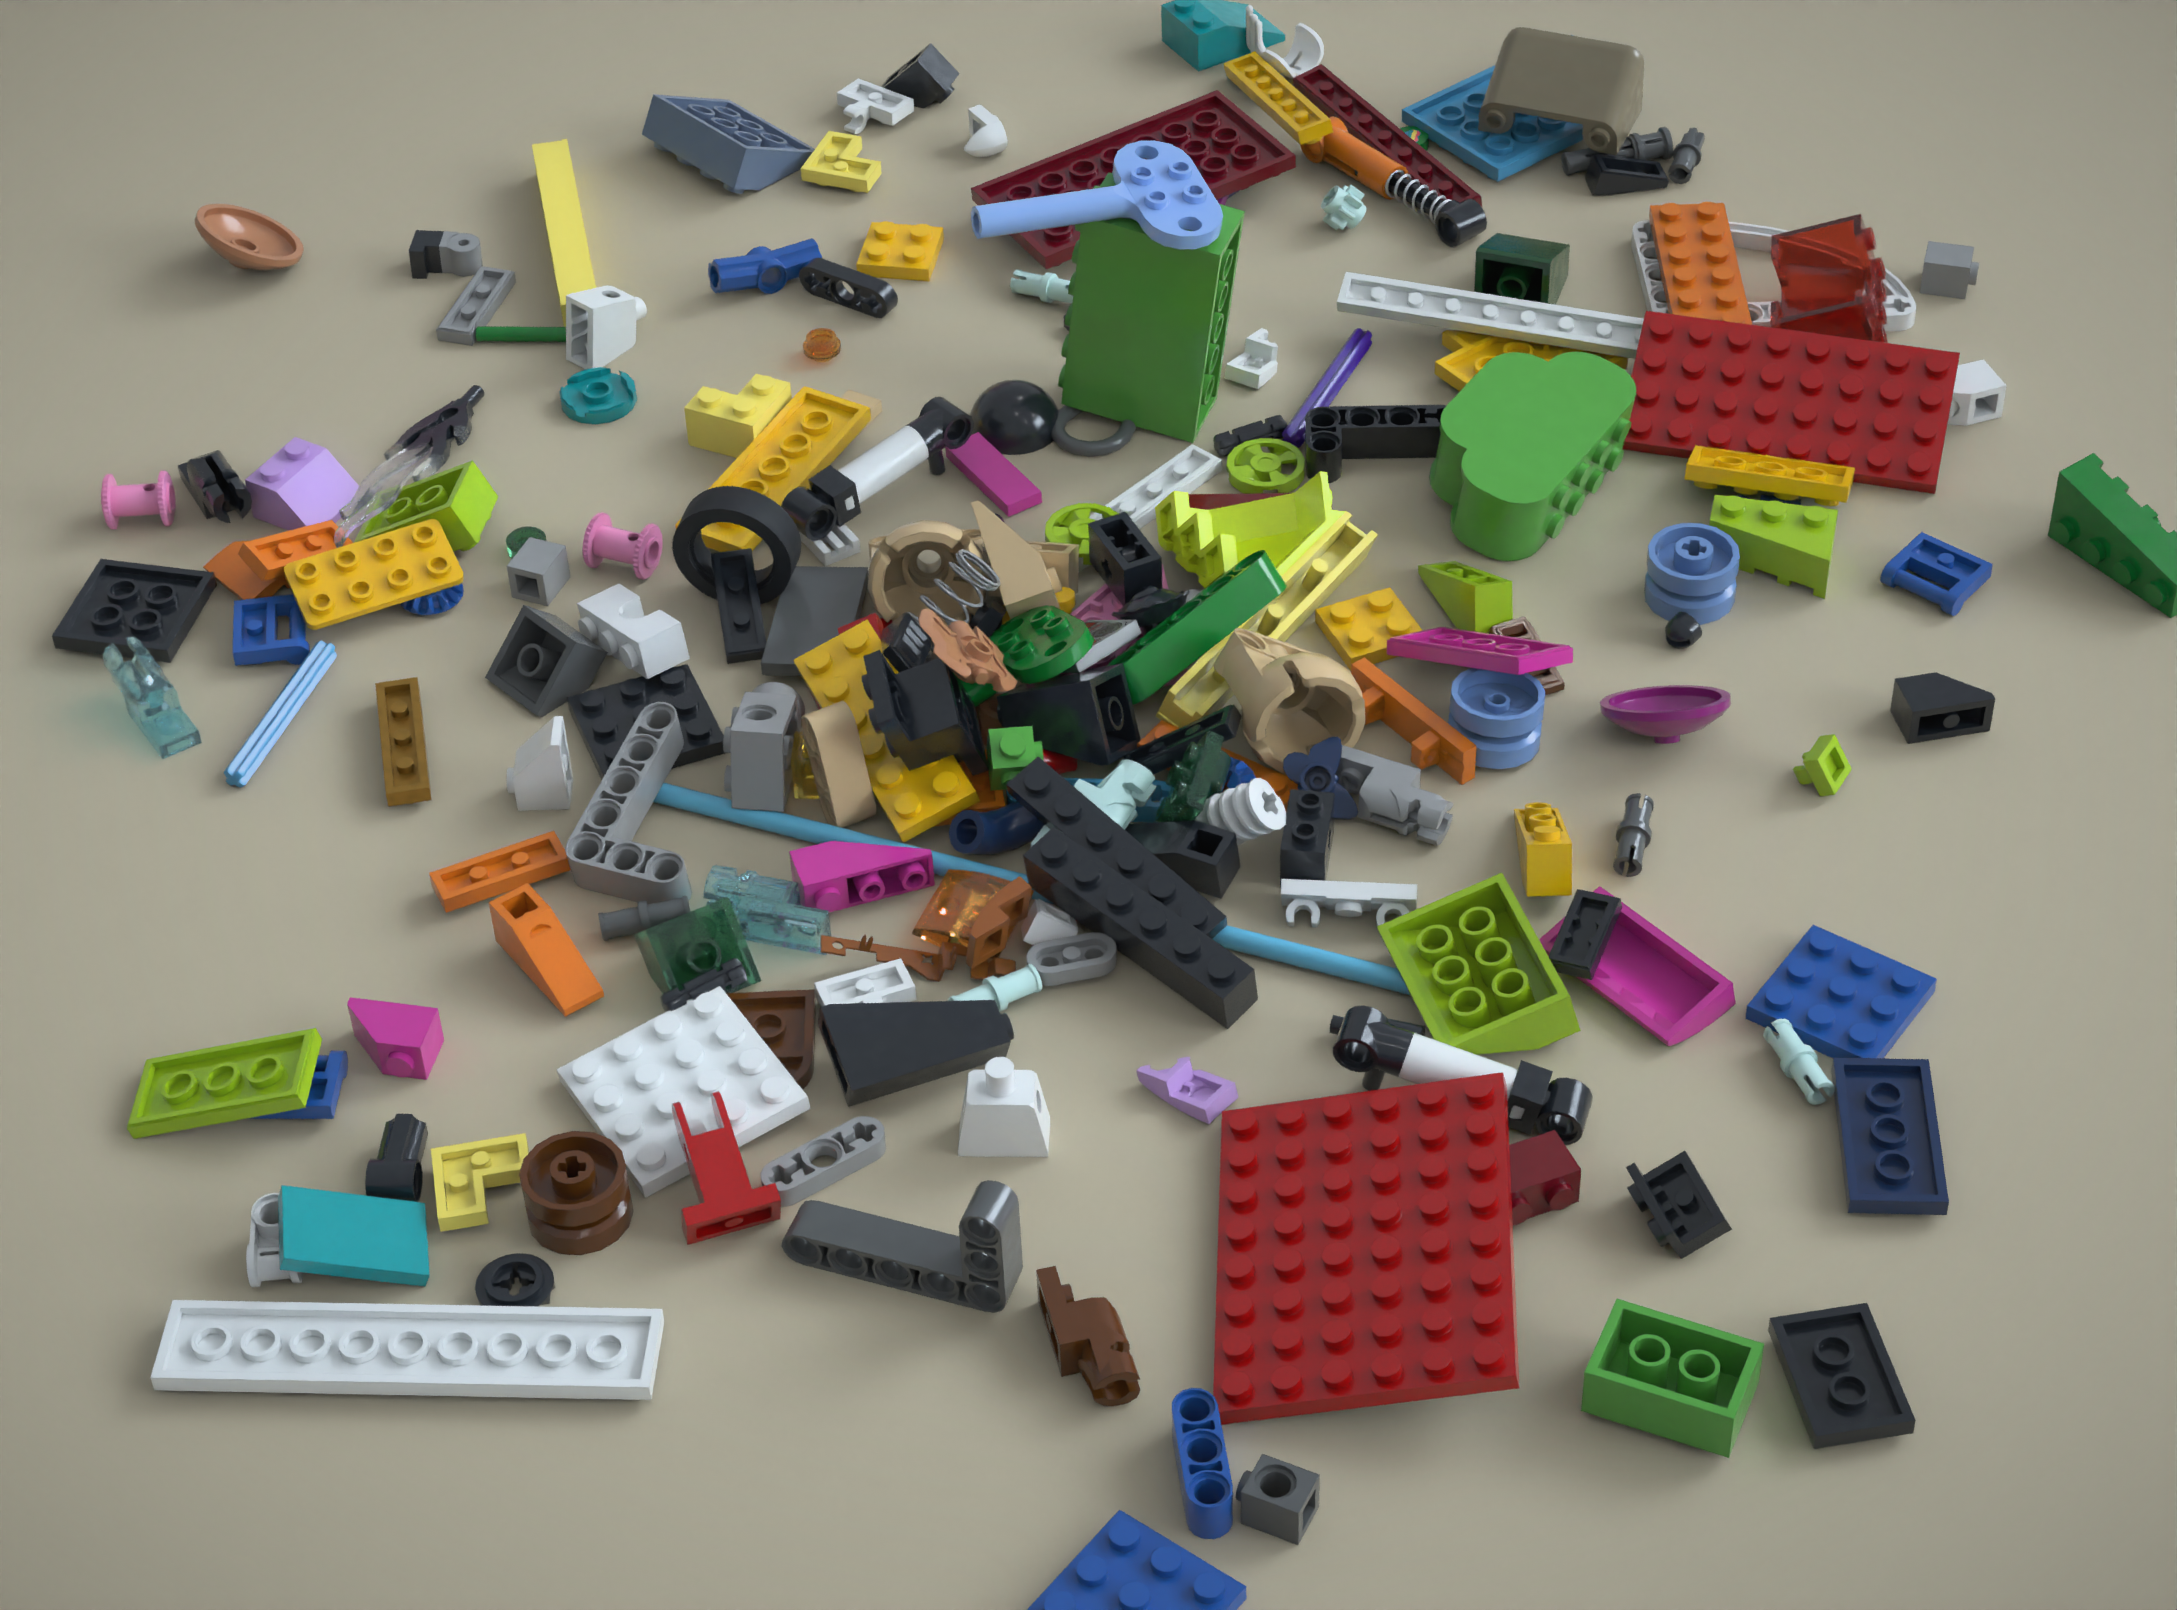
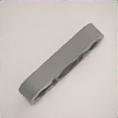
M860 1116L853 1118L769 1162L761 1171V1184L765 1186L776 1183L781 1198V1207L794 1205L880 1159L886 1150L884 1127L879 1120L873 1117ZM823 1155L832 1156L836 1159L832 1165L827 1167H817L811 1163L815 1158Z

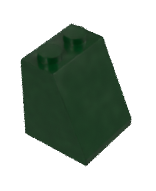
M1496 233L1476 250L1474 292L1556 305L1568 277L1570 245Z

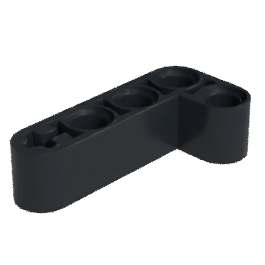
M1447 405L1329 406L1311 409L1306 413L1305 417L1307 477L1311 479L1321 471L1327 472L1328 483L1337 481L1342 473V459L1436 458L1441 435L1440 418L1443 409Z

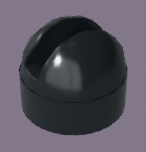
M1678 612L1669 620L1665 627L1667 642L1672 647L1678 649L1692 646L1702 636V630L1698 622L1685 612Z

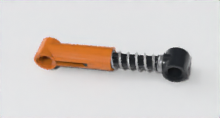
M1329 117L1333 133L1323 136L1317 143L1300 145L1302 152L1311 162L1319 163L1324 160L1385 199L1391 200L1395 198L1399 203H1404L1407 208H1413L1415 213L1422 214L1425 219H1430L1435 224L1438 236L1447 246L1456 247L1486 229L1487 218L1479 203L1472 199H1466L1462 202L1446 200L1444 195L1438 197L1436 190L1429 191L1427 185L1420 186L1418 179L1411 181V176L1404 166L1349 134L1344 123L1337 117Z

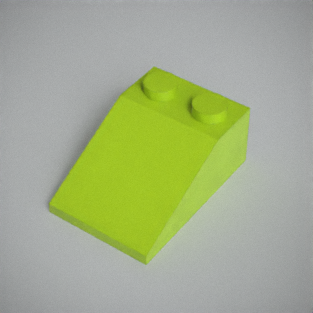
M472 460L377 496L354 543L422 521L436 519L440 522L453 552L459 549L467 551L480 541V535L486 522L491 518V512L498 499V495Z

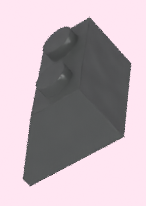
M523 605L485 678L535 715L543 717L568 702L567 697L580 694L589 689L608 652L556 615Z

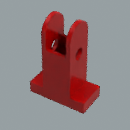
M719 1091L711 1093L713 1111L719 1129L691 1136L681 1103H672L676 1130L700 1203L681 1209L682 1230L687 1245L775 1221L781 1217V1198L776 1183L754 1189L751 1188L727 1110Z

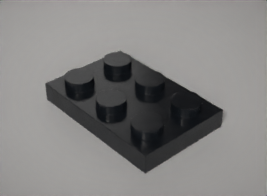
M1867 1303L1770 1318L1769 1335L1814 1449L1914 1433L1915 1417Z

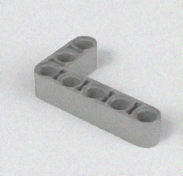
M651 703L640 712L567 841L565 851L574 882L583 889L637 903L647 900L648 904L682 898V896H687L688 901L691 898L692 890L684 859L679 854L632 842L634 835L683 749L684 739L677 712L669 703Z

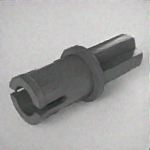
M1690 128L1688 133L1684 134L1681 143L1676 145L1673 150L1674 160L1668 173H1670L1669 178L1675 183L1684 184L1688 182L1694 167L1701 161V148L1705 141V135L1698 132L1697 128Z

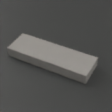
M480 266L436 329L438 340L473 346L477 340V326H486L515 285V272Z

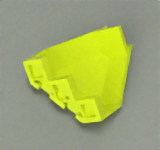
M1321 471L1291 494L1205 510L1190 508L1188 492L1173 491L1155 507L1159 545L1166 551H1173L1176 554L1175 560L1187 572L1196 573L1199 576L1198 582L1204 588H1207L1241 560L1260 550H1264L1282 576L1346 511L1331 509L1333 496L1332 491L1329 489L1327 472Z

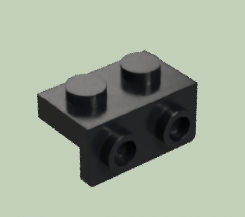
M1686 1151L1681 1152L1644 1175L1635 1162L1626 1167L1634 1181L1632 1185L1627 1187L1629 1193L1641 1212L1650 1209L1654 1216L1653 1219L1647 1222L1651 1232L1661 1247L1670 1243L1680 1259L1732 1230Z

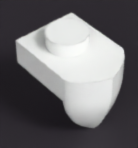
M982 105L969 108L970 139L965 145L964 151L975 157H988L1004 151L1008 140L1004 127L998 117L991 114Z

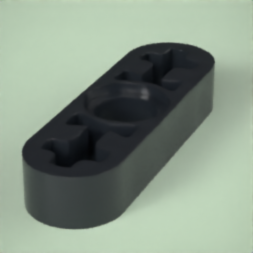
M823 258L812 259L799 272L800 282L810 294L875 318H883L898 303L895 290L886 281ZM842 281L852 288L854 295L847 291Z

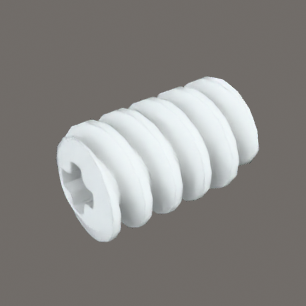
M1254 778L1249 783H1242L1236 788L1226 789L1222 794H1214L1209 799L1199 800L1194 805L1192 820L1236 833L1237 845H1240L1247 840L1256 839L1260 835H1267L1273 830H1280L1286 825V811L1283 802L1275 794L1271 785L1262 778Z

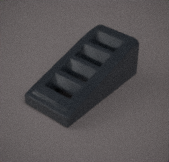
M1592 154L1585 175L1586 183L1592 195H1611L1667 188L1669 183L1660 162Z
M903 613L882 630V654L899 673L924 664L931 648V638L921 629L909 613Z

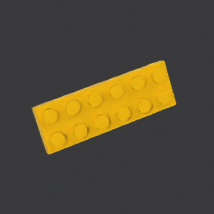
M803 386L709 489L722 486L747 488L767 496L781 506L786 495L797 487L809 489L808 479L830 466L871 420L870 407ZM681 519L675 524L676 529H677V527H678V525H679ZM716 522L701 529L705 546L719 552L751 548L753 551L763 540L751 530L733 523Z
M867 619L795 658L793 661L821 709L840 701L846 702L851 709L856 721L873 794L900 839L905 843L979 802L980 799L954 755L909 771L899 756L894 758L891 755L884 733L877 734L875 732L868 712L869 709L874 708L873 701L867 696L862 683V676L867 674L863 656L878 650L882 653V642ZM887 660V662L889 663V665H890V667L892 668V670L894 671V673H895V674L899 673V672L894 668V666Z

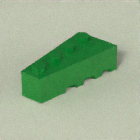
M2095 453L2059 471L2048 536L2168 617L2176 616L2177 532L2173 530L2168 533L2161 526L2157 518L2158 514L2148 504L2141 507L2126 493L2130 487L2119 476L2113 479L2101 469L2104 462Z

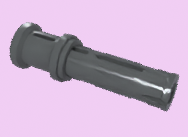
M1660 127L1657 132L1640 136L1638 133H1632L1627 136L1617 155L1600 153L1591 148L1564 152L1561 156L1562 167L1567 176L1587 171L1592 154L1640 160L1659 157L1665 160L1671 159L1673 156L1672 137L1667 127Z

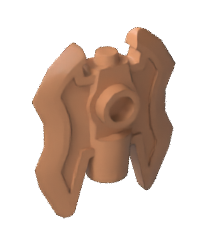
M921 610L918 619L919 625L931 638L934 644L933 653L959 679L970 684L975 682L983 685L990 683L993 685V690L999 692L1015 688L1018 681L1006 669L1003 663L1004 655L977 626L972 630L965 621H954L947 626L933 610Z

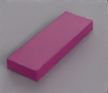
M979 432L971 435L968 441L957 449L945 447L946 457L1008 517L1042 503L1041 491Z

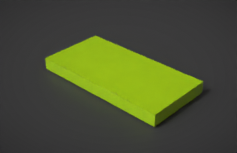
M313 1028L146 1059L127 1130L133 1139L306 1108L322 1037L317 1029Z

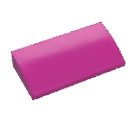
M1601 886L1593 891L1594 893L1613 896ZM1621 902V912L1593 979L1577 977L1667 1046L1675 1045L1697 1034L1736 1004L1733 982L1623 902ZM1565 917L1539 939L1548 956Z

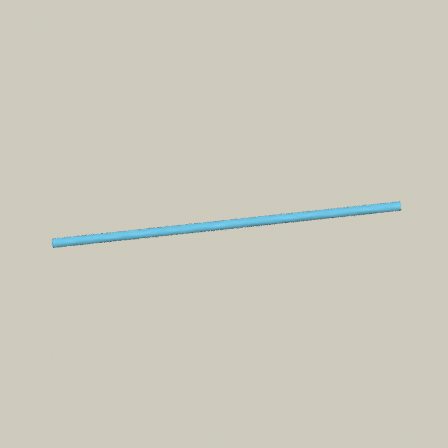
M663 783L653 801L815 844L828 841H842L920 848L778 811L732 808L731 799L668 783ZM931 850L934 874L996 890H1001L1019 876L1028 883L1027 874ZM1031 889V899H1040L1053 904L1034 889ZM1228 925L1213 938L1214 941L1227 949L1410 995L1398 969Z

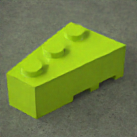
M1714 496L1709 526L1717 527L1729 534L1737 543L1740 555L1739 570L1754 574L1756 569L1776 575L1778 576L1777 583L1789 587L1793 581L1813 588L1814 596L1825 599L1838 510L1821 506L1787 504L1780 501L1747 499L1739 496Z

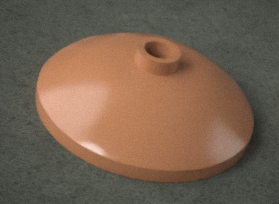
M208 204L202 206L197 211L195 226L200 236L217 254L237 268L253 270L283 269L298 263L302 257L304 248L300 239L287 227L266 215L229 204Z

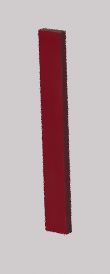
M1320 64L1293 78L1294 87L1328 118L1332 116L1339 118L1346 126L1349 134L1404 166L1411 176V181L1418 179L1420 186L1427 185L1429 191L1436 190L1438 197L1444 195L1446 200L1462 202L1466 199H1472L1482 207V199L1477 192L1324 65Z

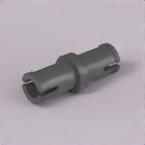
M1640 793L1631 794L1627 797L1623 822L1617 826L1616 830L1618 848L1613 868L1618 874L1622 875L1625 862H1628L1627 877L1636 876L1642 871L1644 849L1650 844L1652 836L1649 823L1654 802L1649 796L1645 795L1643 806L1639 808Z
M687 896L648 904L647 900L638 902V907L598 913L604 941L642 932L645 937L654 935L653 930L687 923L693 924Z

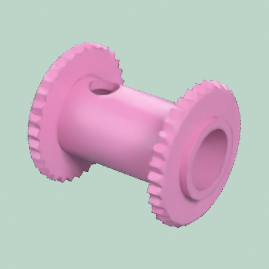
M160 471L157 483L117 485L113 474H106L102 481L101 505L105 522L110 529H117L119 517L160 515L164 526H171L175 515L176 498L169 473L167 471Z
M598 513L591 519L584 534L582 546L584 561L591 568H597L604 558L631 564L634 567L633 570L636 577L642 580L647 579L652 575L660 561L663 546L662 533L659 527L652 523L646 525L641 533L614 528L608 514Z

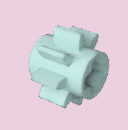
M1352 184L1349 187L1344 185L1342 188L1337 185L1334 186L1325 195L1321 203V208L1327 213L1323 221L1335 230L1338 228L1343 230L1345 226L1353 229L1359 224L1366 213L1367 208L1361 202L1365 194Z

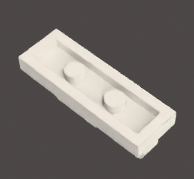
M1281 879L1282 906H1288L1286 909V921L1288 926L1294 927L1295 914L1299 910H1307L1312 915V927L1317 928L1320 923L1319 907L1335 910L1336 915L1344 917H1357L1362 915V911L1377 909L1376 925L1379 926L1385 923L1386 916L1391 913L1402 916L1409 913V911L1417 909V884Z

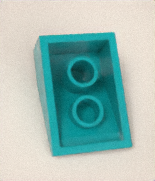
M1174 0L1162 4V41L1198 72L1249 54L1251 51L1246 43V7L1248 4L1224 0ZM1253 9V14H1256L1258 20L1262 22V40L1265 48L1285 41V34Z

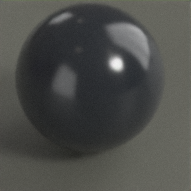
M1024 380L998 382L987 388L975 401L970 413L974 421V429L971 435L979 432L1004 455L1032 453L1053 442L1051 433L1058 418V408L1051 396L1036 384Z

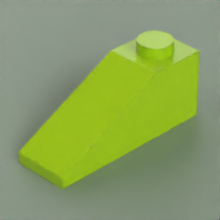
M1456 561L1418 565V574L1456 628L1489 634V629L1492 626L1513 620L1512 581Z

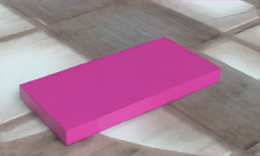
M1437 627L1391 637L1387 640V655L1515 675L1573 662V648L1570 645L1448 627Z

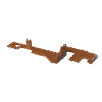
M866 934L862 937L861 941L821 935V953L845 956L846 949L876 953L877 962L884 963L901 958L905 966H909L927 980L938 982L941 981L945 969L953 970L957 955L967 957L968 945L943 941L938 954L874 944L873 936L866 942ZM835 942L840 943L843 948L836 949L832 944ZM923 956H924L925 958L933 957V958L931 959V963H929V962H924V963H922L923 960H924ZM994 957L988 963L987 959L976 967L970 968V977L983 980L993 975L1005 976L1016 971V962L1010 959Z

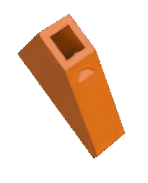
M528 883L488 902L496 942L565 1017L604 997L602 987L555 913Z

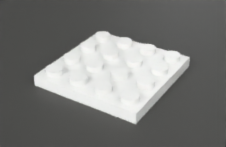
M721 986L700 994L695 1000L692 998L687 1000V1004L673 1011L668 1010L556 1069L560 1082L598 1134L611 1139L622 1150L627 1173L645 1198L690 1174L676 1130L672 1103H681L691 1136L719 1129L711 1101V1093L719 1091L723 1098L738 1148L811 1109L806 1093Z

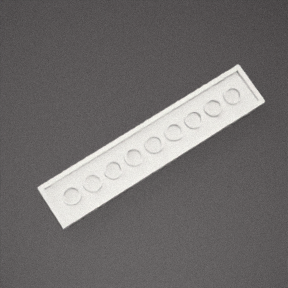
M172 1300L150 1378L154 1390L651 1400L664 1327V1316L662 1309Z

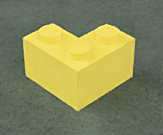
M755 374L738 395L703 386L684 407L689 445L738 458L792 399L790 382Z

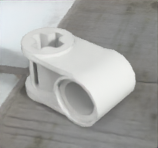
M279 1193L266 1194L259 1198L252 1206L250 1241L246 1251L247 1274L251 1287H260L262 1281L291 1279L292 1283H302L303 1272L280 1270Z

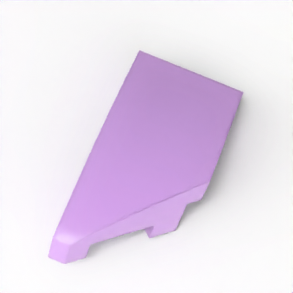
M1189 1056L1177 1059L1178 1062L1172 1068L1157 1071L1151 1069L1150 1065H1145L1136 1070L1139 1082L1155 1095L1178 1110L1207 1124H1210L1238 1098L1235 1082L1200 1069L1193 1071Z

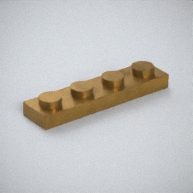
M413 677L375 683L388 807L432 800L418 678Z

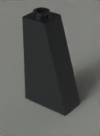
M995 1000L828 1004L820 1007L818 1018L819 1029L848 1107L984 1065L995 1057L1006 1058L1011 1043L1010 1040L1014 1039L1011 1021L1006 1013L1000 1014Z

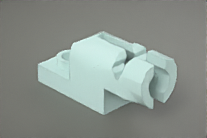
M1128 759L1121 760L1118 766L1097 787L1081 779H1078L1074 785L1078 791L1124 830L1138 816L1135 810L1136 806H1145L1157 786L1152 784L1155 777L1151 771L1143 765ZM1046 825L1043 826L1031 842V847L1050 830Z

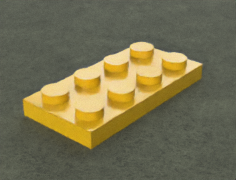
M1695 445L1686 464L1684 480L1694 481L1693 485L1705 489H1714L1718 485L1734 487V491L1741 494L1753 495L1757 494L1758 490L1774 492V496L1782 500L1798 499V496L1815 498L1814 502L1820 505L1837 506L1839 502L1847 503L1853 484L1855 468Z

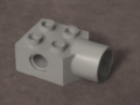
M779 682L761 684L752 692H745L740 706L734 707L732 710L731 727L725 728L723 738L724 753L731 754V766L727 765L725 769L724 789L727 792H731L732 808L784 812L798 771L801 717L805 715V705L801 696L786 684Z

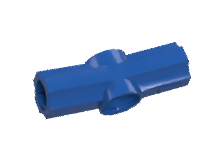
M811 238L772 251L767 247L759 246L750 250L745 256L713 259L712 263H709L708 266L710 287L715 293L759 288L767 294L776 293L785 286L788 280L799 277L800 270L812 259L822 258V255L820 254L818 244Z

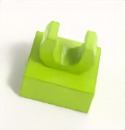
M1835 734L1820 736L1811 750L1803 753L1804 765L1793 768L1799 783H1814L1820 796L1835 795L1852 770Z

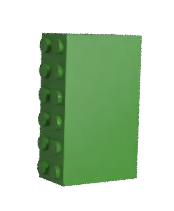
M1108 172L1100 186L1095 185L1093 189L1115 186L1113 174ZM1219 204L1223 213L1220 234L1210 245L1198 249L1180 250L1163 246L1151 240L1142 230L1139 223L1131 218H1116L1075 225V230L1080 232V239L1076 242L1072 254V263L1077 264L1068 288V294L1073 296V302L1070 304L1065 317V326L1070 327L1061 351V356L1066 358V364L1062 367L1058 380V387L1063 388L1061 404L1120 422L1131 420L1137 427L1194 443L1218 396L1245 211Z

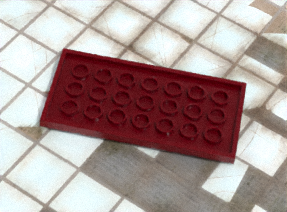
M1216 90L972 187L971 194L972 200L979 206L1093 189L1095 185L1100 186L1108 172L1112 173L1117 151L1125 145L1137 141H1160L1182 149L1192 159L1217 200L1296 168V155L1221 92ZM1075 225L1009 234L1045 269L1059 266L1063 262L1071 260L1075 244L1080 239V232L1075 230Z

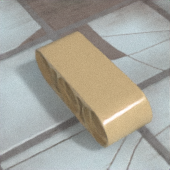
M840 701L803 715L801 717L802 731L821 808L827 823L844 828L875 816L876 804L856 721L846 702Z

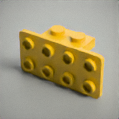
M436 519L422 521L288 563L284 567L285 578L305 623L311 630H318L459 585L464 580L459 562L440 522Z

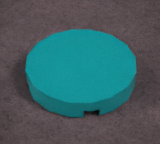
M605 367L591 368L578 372L567 379L568 385L561 387L559 391L562 411L570 419L585 424L596 425L618 420L632 411L637 402L634 380L627 373L619 371L620 375L611 373V369Z

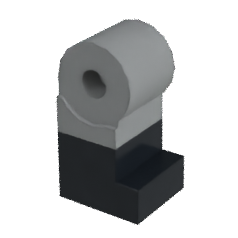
M415 231L409 248L412 279H427L429 273H453L463 277L476 274L480 266H483L480 240L477 236L450 231Z

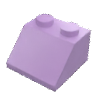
M294 437L245 479L246 487L252 499L251 509L253 517L288 531L333 520L336 523L365 497L361 487L326 448Z

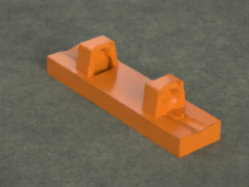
M1365 657L1351 664V674L1359 685L1365 700V725L1381 720L1409 742L1412 747L1410 761L1421 770L1436 764L1461 785L1475 778L1476 745Z

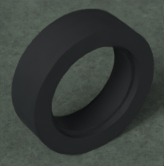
M715 487L703 491L693 498L681 518L672 542L675 562L684 577L699 591L717 600L711 552L703 542L701 529L716 522L733 523L757 534L771 550L773 563L764 569L755 570L760 604L767 603L778 597L787 587L801 554V537L796 524L789 514L767 496L742 487Z

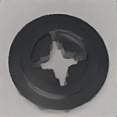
M524 1253L509 1254L493 1260L482 1269L475 1284L476 1296L480 1306L538 1307L539 1305L550 1304L551 1291L555 1289L554 1275L550 1266L541 1258ZM515 1278H519L522 1287L519 1290V1294L512 1296L509 1291L512 1289V1284H515Z

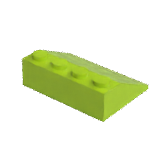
M1499 873L1377 926L1378 932L1434 1040L1479 1055L1540 1049L1581 1031L1571 997L1503 873Z

